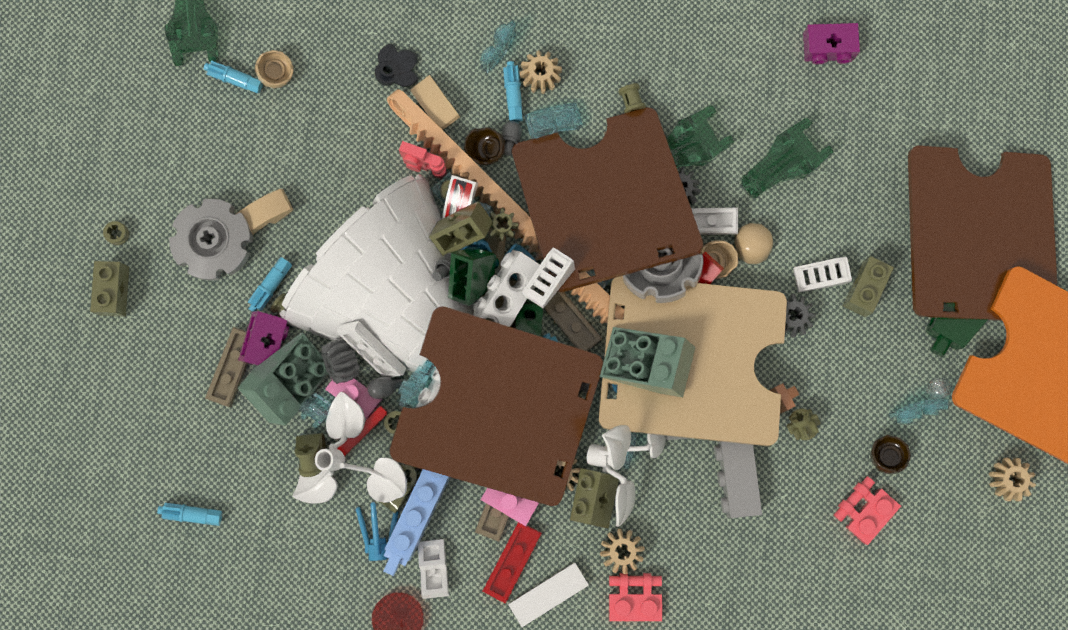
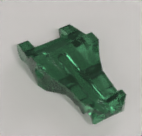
M175 0L174 12L170 21L165 25V35L169 43L174 65H184L182 53L206 50L209 62H218V27L208 13L204 0Z
M713 105L679 120L674 130L666 139L676 168L690 165L704 166L735 143L731 135L719 142L708 124L707 119L717 113Z
M808 117L777 135L766 157L742 176L741 186L750 197L757 198L780 182L804 179L834 152L830 145L823 148L821 152H818L803 133L804 130L813 124Z

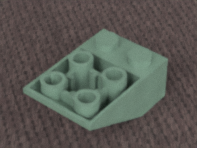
M613 327L600 377L648 391L683 398L696 347L683 337Z
M300 333L254 368L240 384L238 390L269 423L286 426L329 373L326 371L319 351L303 333Z

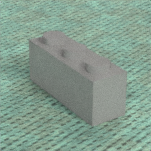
M717 441L718 445L714 446L716 461H720L721 471L717 472L719 487H723L724 497L721 498L722 513H726L727 518L762 515L753 445Z

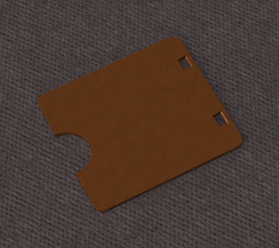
M643 108L606 118L607 131L605 136L598 144L590 148L572 147L561 139L558 132L519 142L513 146V159L543 260L551 249L555 248L574 261L575 270L557 292L573 290L701 253L703 240L658 114L654 109ZM672 247L674 254L659 257L658 251ZM594 269V276L580 279L579 273ZM550 270L548 271V274L556 278L557 275Z
M917 145L909 150L908 182L913 310L918 316L1002 321L991 310V307L1008 270L1013 267H1022L1057 286L1051 162L1047 156L1042 154L1001 153L998 169L991 176L980 177L972 174L964 167L959 158L958 148ZM943 303H955L956 312L943 311Z
M444 306L437 307L432 312L419 355L430 360L436 367L440 376V387L434 399L426 405L415 408L402 407L389 449L392 459L403 464L548 506L558 505L563 498L603 366L602 358L597 354ZM582 382L590 383L585 399L578 397ZM558 460L566 462L561 478L553 475Z

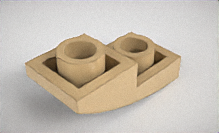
M430 75L410 89L427 115L442 130L460 118L457 111Z
M278 189L257 199L239 212L247 219L250 231L254 235L268 223L276 224L292 212L293 208L284 190Z

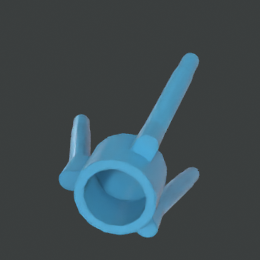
M375 502L370 504L373 538L370 540L361 508L357 507L356 513L365 544V553H368L369 561L389 559L384 556L386 552L384 549L388 542H386L385 537H379ZM398 511L395 514L393 513L388 541L397 524Z

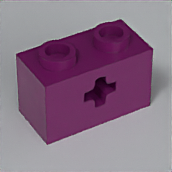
M858 23L808 24L803 32L804 61H812L813 64H824L827 61H837L839 64L852 62L860 52Z
M252 311L238 361L258 366L278 351L281 341H284L288 334L287 320L260 311ZM266 337L267 340H270L269 345H264L261 342V338Z

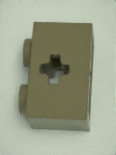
M478 201L439 220L429 238L443 256L485 238L493 221Z
M868 257L862 262L842 306L864 317L871 315L878 304L894 267L874 257Z
M94 261L90 312L99 316L126 317L129 266L121 262Z
M581 468L570 520L609 528L619 479L610 474Z

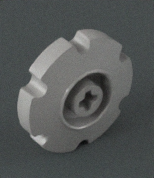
M204 199L201 207L197 208L190 204L176 217L172 226L177 229V234L169 238L170 250L178 265L182 267L189 266L188 274L202 280L216 281L220 280L222 272L232 276L244 266L250 256L245 247L248 243L253 242V234L250 231L245 216L240 212L234 215L235 207L219 199Z
M671 247L658 251L659 257L674 254ZM698 254L623 275V281L627 288L641 299L652 295L655 297L656 303L673 302L685 296L686 286L695 287L702 274L703 255Z

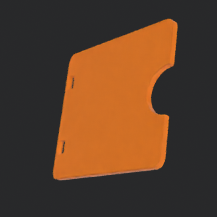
M1013 267L1008 270L991 307V310L1002 319L1005 325V345L997 355L985 359L973 355L969 356L952 393V401L957 407L1068 464V291L1022 267Z

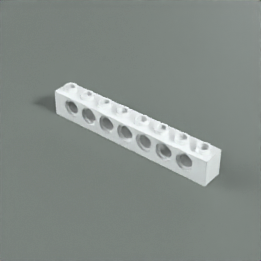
M515 250L507 253L501 262L502 268L497 275L490 279L485 296L479 298L474 305L473 310L475 312L473 316L483 319L489 318L492 322L508 327L513 323L527 300L522 295V291L540 266V264L522 252ZM515 273L517 275L518 280L517 283L511 287L509 284V278L512 274ZM499 296H503L504 304L501 308L497 309L495 301ZM437 369L432 374L433 380L429 387H425L418 397L419 403L416 407L426 405L438 393L440 376Z

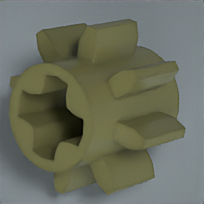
M501 208L500 214L496 215L491 212L490 217L493 222L490 227L492 231L489 237L492 238L496 235L499 237L500 242L507 235L513 238L514 234L511 229L518 228V223H512L514 213L510 215L505 214L503 208ZM505 221L507 223L506 229L503 227L497 228L498 222L503 223Z
M797 409L788 417L791 423L787 424L786 427L791 435L794 434L796 440H810L819 433L817 426L821 422L817 414H813L811 409Z

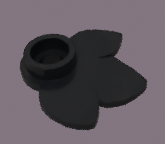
M387 44L378 53L379 64L375 68V78L384 86H390L394 83L402 87L414 85L419 81L417 75L412 71L417 63V53L410 50L398 52L393 44ZM383 71H390L391 74H385Z

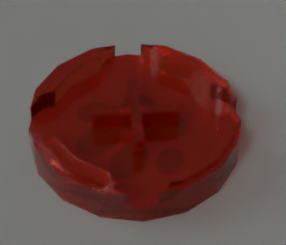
M393 592L385 595L376 603L372 612V626L374 630H421L424 625V612L421 604L414 596L405 592Z

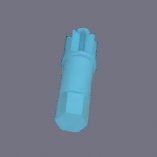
M214 61L204 65L203 69L208 71L206 75L222 80L224 83H230L255 93H260L263 84L257 78L232 69L231 66H225Z
M510 61L503 68L509 120L520 122L523 121L519 67L518 65L514 66V62Z
M282 257L278 259L248 300L250 304L248 309L250 311L263 310L270 298L273 297L274 291L292 267L291 263Z
M164 503V506H159L157 510L158 514H162L161 518L167 520L220 526L222 521V511L191 507L186 504Z

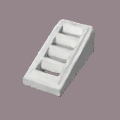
M552 248L522 291V295L541 308H544L575 270L574 261L557 249ZM550 270L557 275L556 278L548 274V271ZM542 279H544L545 281H547V282L550 283L551 285H550V287H548L547 285L543 284V283L540 282V281H541ZM537 287L545 292L544 296L535 292L534 288Z
M847 257L793 268L798 293L844 285L852 281ZM837 265L839 267L841 278L837 277V272L835 266ZM826 267L829 268L831 280L828 281L825 273ZM815 269H818L819 278H820V282H819V283H816V278H815V273H814V270H815ZM804 271H808L809 285L805 283Z

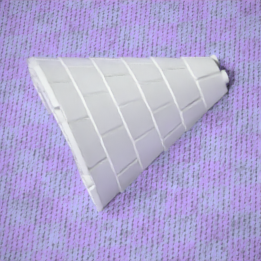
M418 174L415 178L411 175L381 191L376 195L373 201L374 206L371 209L362 206L337 229L316 252L317 263L303 268L295 279L282 303L286 311L282 310L280 312V318L287 320V324L309 331L314 335L332 341L343 339L337 333L339 325L359 321L407 370L432 378L436 367L430 360L419 355L432 312L437 307L444 306L473 315L475 312L473 308L476 302L471 306H467L449 299V278L436 281L432 276L436 271V263L442 257V254L429 236L436 223L443 217L438 205H436L428 180Z

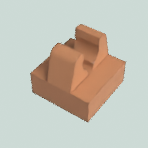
M783 383L769 390L781 394L780 414L795 407L796 405L792 399L800 395L795 385L786 389Z

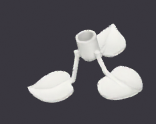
M340 392L335 397L326 419L328 435L333 439H341L335 444H330L329 449H322L317 452L315 464L318 469L322 470L321 473L313 477H302L300 475L293 497L306 503H324L329 501L335 495L338 487L337 481L332 475L334 471L341 468L372 474L367 480V490L369 495L378 502H391L404 497L407 490V479L403 468L395 460L380 458L376 461L374 470L345 463V456L337 448L346 442V437L355 438L361 433L365 424V415L360 405L344 392Z
M619 425L602 435L607 446L592 444L587 452L588 464L603 467V472L613 475L621 482L617 488L615 502L617 527L622 525L629 517L634 507L636 494L634 482L627 481L624 476L614 470L622 468L629 451H647L650 449V457L657 458L664 449L666 436L647 434L648 443L646 445L630 446L631 431L629 426Z

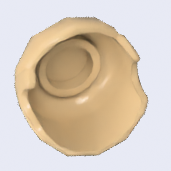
M271 50L259 56L255 64V72L262 84L275 89L285 86L291 80L294 67L286 54L281 51Z
M749 223L742 226L738 230V234L735 235L734 243L739 259L747 264H759L767 260L773 248V238L771 232L765 226Z
M714 240L708 242L703 246L701 253H699V255H702L704 252L708 253L724 268L715 279L727 277L738 265V253L734 246L726 241Z

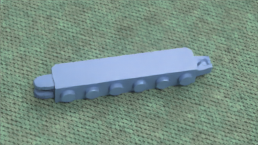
M422 470L384 549L386 550L384 556L389 558L383 572L394 576L400 564L406 566L407 562L411 561L450 477Z

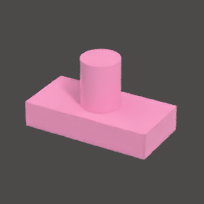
M354 378L348 382L338 384L332 380L325 389L335 397L340 392L346 393L360 405L366 420L383 400L372 398L368 394L367 388Z
M490 488L486 489L480 499L524 526L527 525L539 504L535 501Z

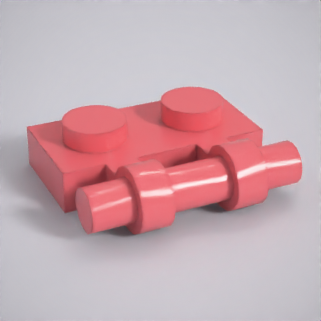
M402 141L399 152L407 168L416 172H420L421 169L427 172L431 170L436 178H443L446 175L447 170L443 158L427 152V149Z
M868 476L862 483L858 482L853 488L854 492L846 501L842 500L838 505L839 509L833 515L840 522L848 515L852 520L846 528L865 545H868L901 507L883 489H878L874 495L870 493L869 490L875 482ZM863 498L867 503L857 512L854 507Z
M619 573V576H609V586H619V594H609V621H662V594H651L652 586H662V576H651V573H643V576H628V573ZM628 586H643V594H628Z

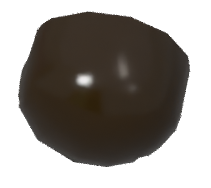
M490 127L475 128L465 138L464 150L475 163L487 166L495 164L502 159L506 143L502 134Z
M885 435L876 439L873 443L870 458L872 464L879 472L893 475L907 468L911 453L909 446L901 438Z

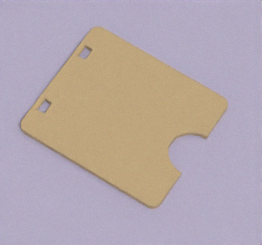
M623 276L614 278L610 290L605 355L613 327L683 337L696 348L683 398L660 394L602 378L599 409L600 425L607 430L619 425H627L630 431L635 433L760 446L773 445L779 436L781 394L771 392L760 384L755 376L754 362L758 353L765 347L784 343L787 306L785 295L778 291L697 283L695 287L686 286V294L681 299L668 303H656V299L652 295L641 299L633 294L625 285ZM616 305L625 306L623 320H614ZM609 383L617 385L616 399H607Z

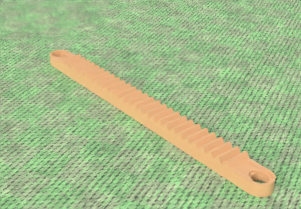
M397 89L387 97L389 106L410 127L409 134H417L416 141H424V149L431 148V154L443 158L446 169H452L451 175H458L460 178L477 182L478 186L475 197H480V204H487V211L493 210L497 215L500 214L501 208H503L505 214L510 215L514 213L512 223H518V228L511 229V231L516 232L514 238H522L521 245H529L528 252H536V260L543 259L531 217L403 91ZM586 271L579 273L580 279L591 277ZM598 283L572 290V296L579 295V303L585 301L587 303L585 308L587 310H594V317H601V324L608 322L610 295ZM616 305L614 320H623L624 309Z

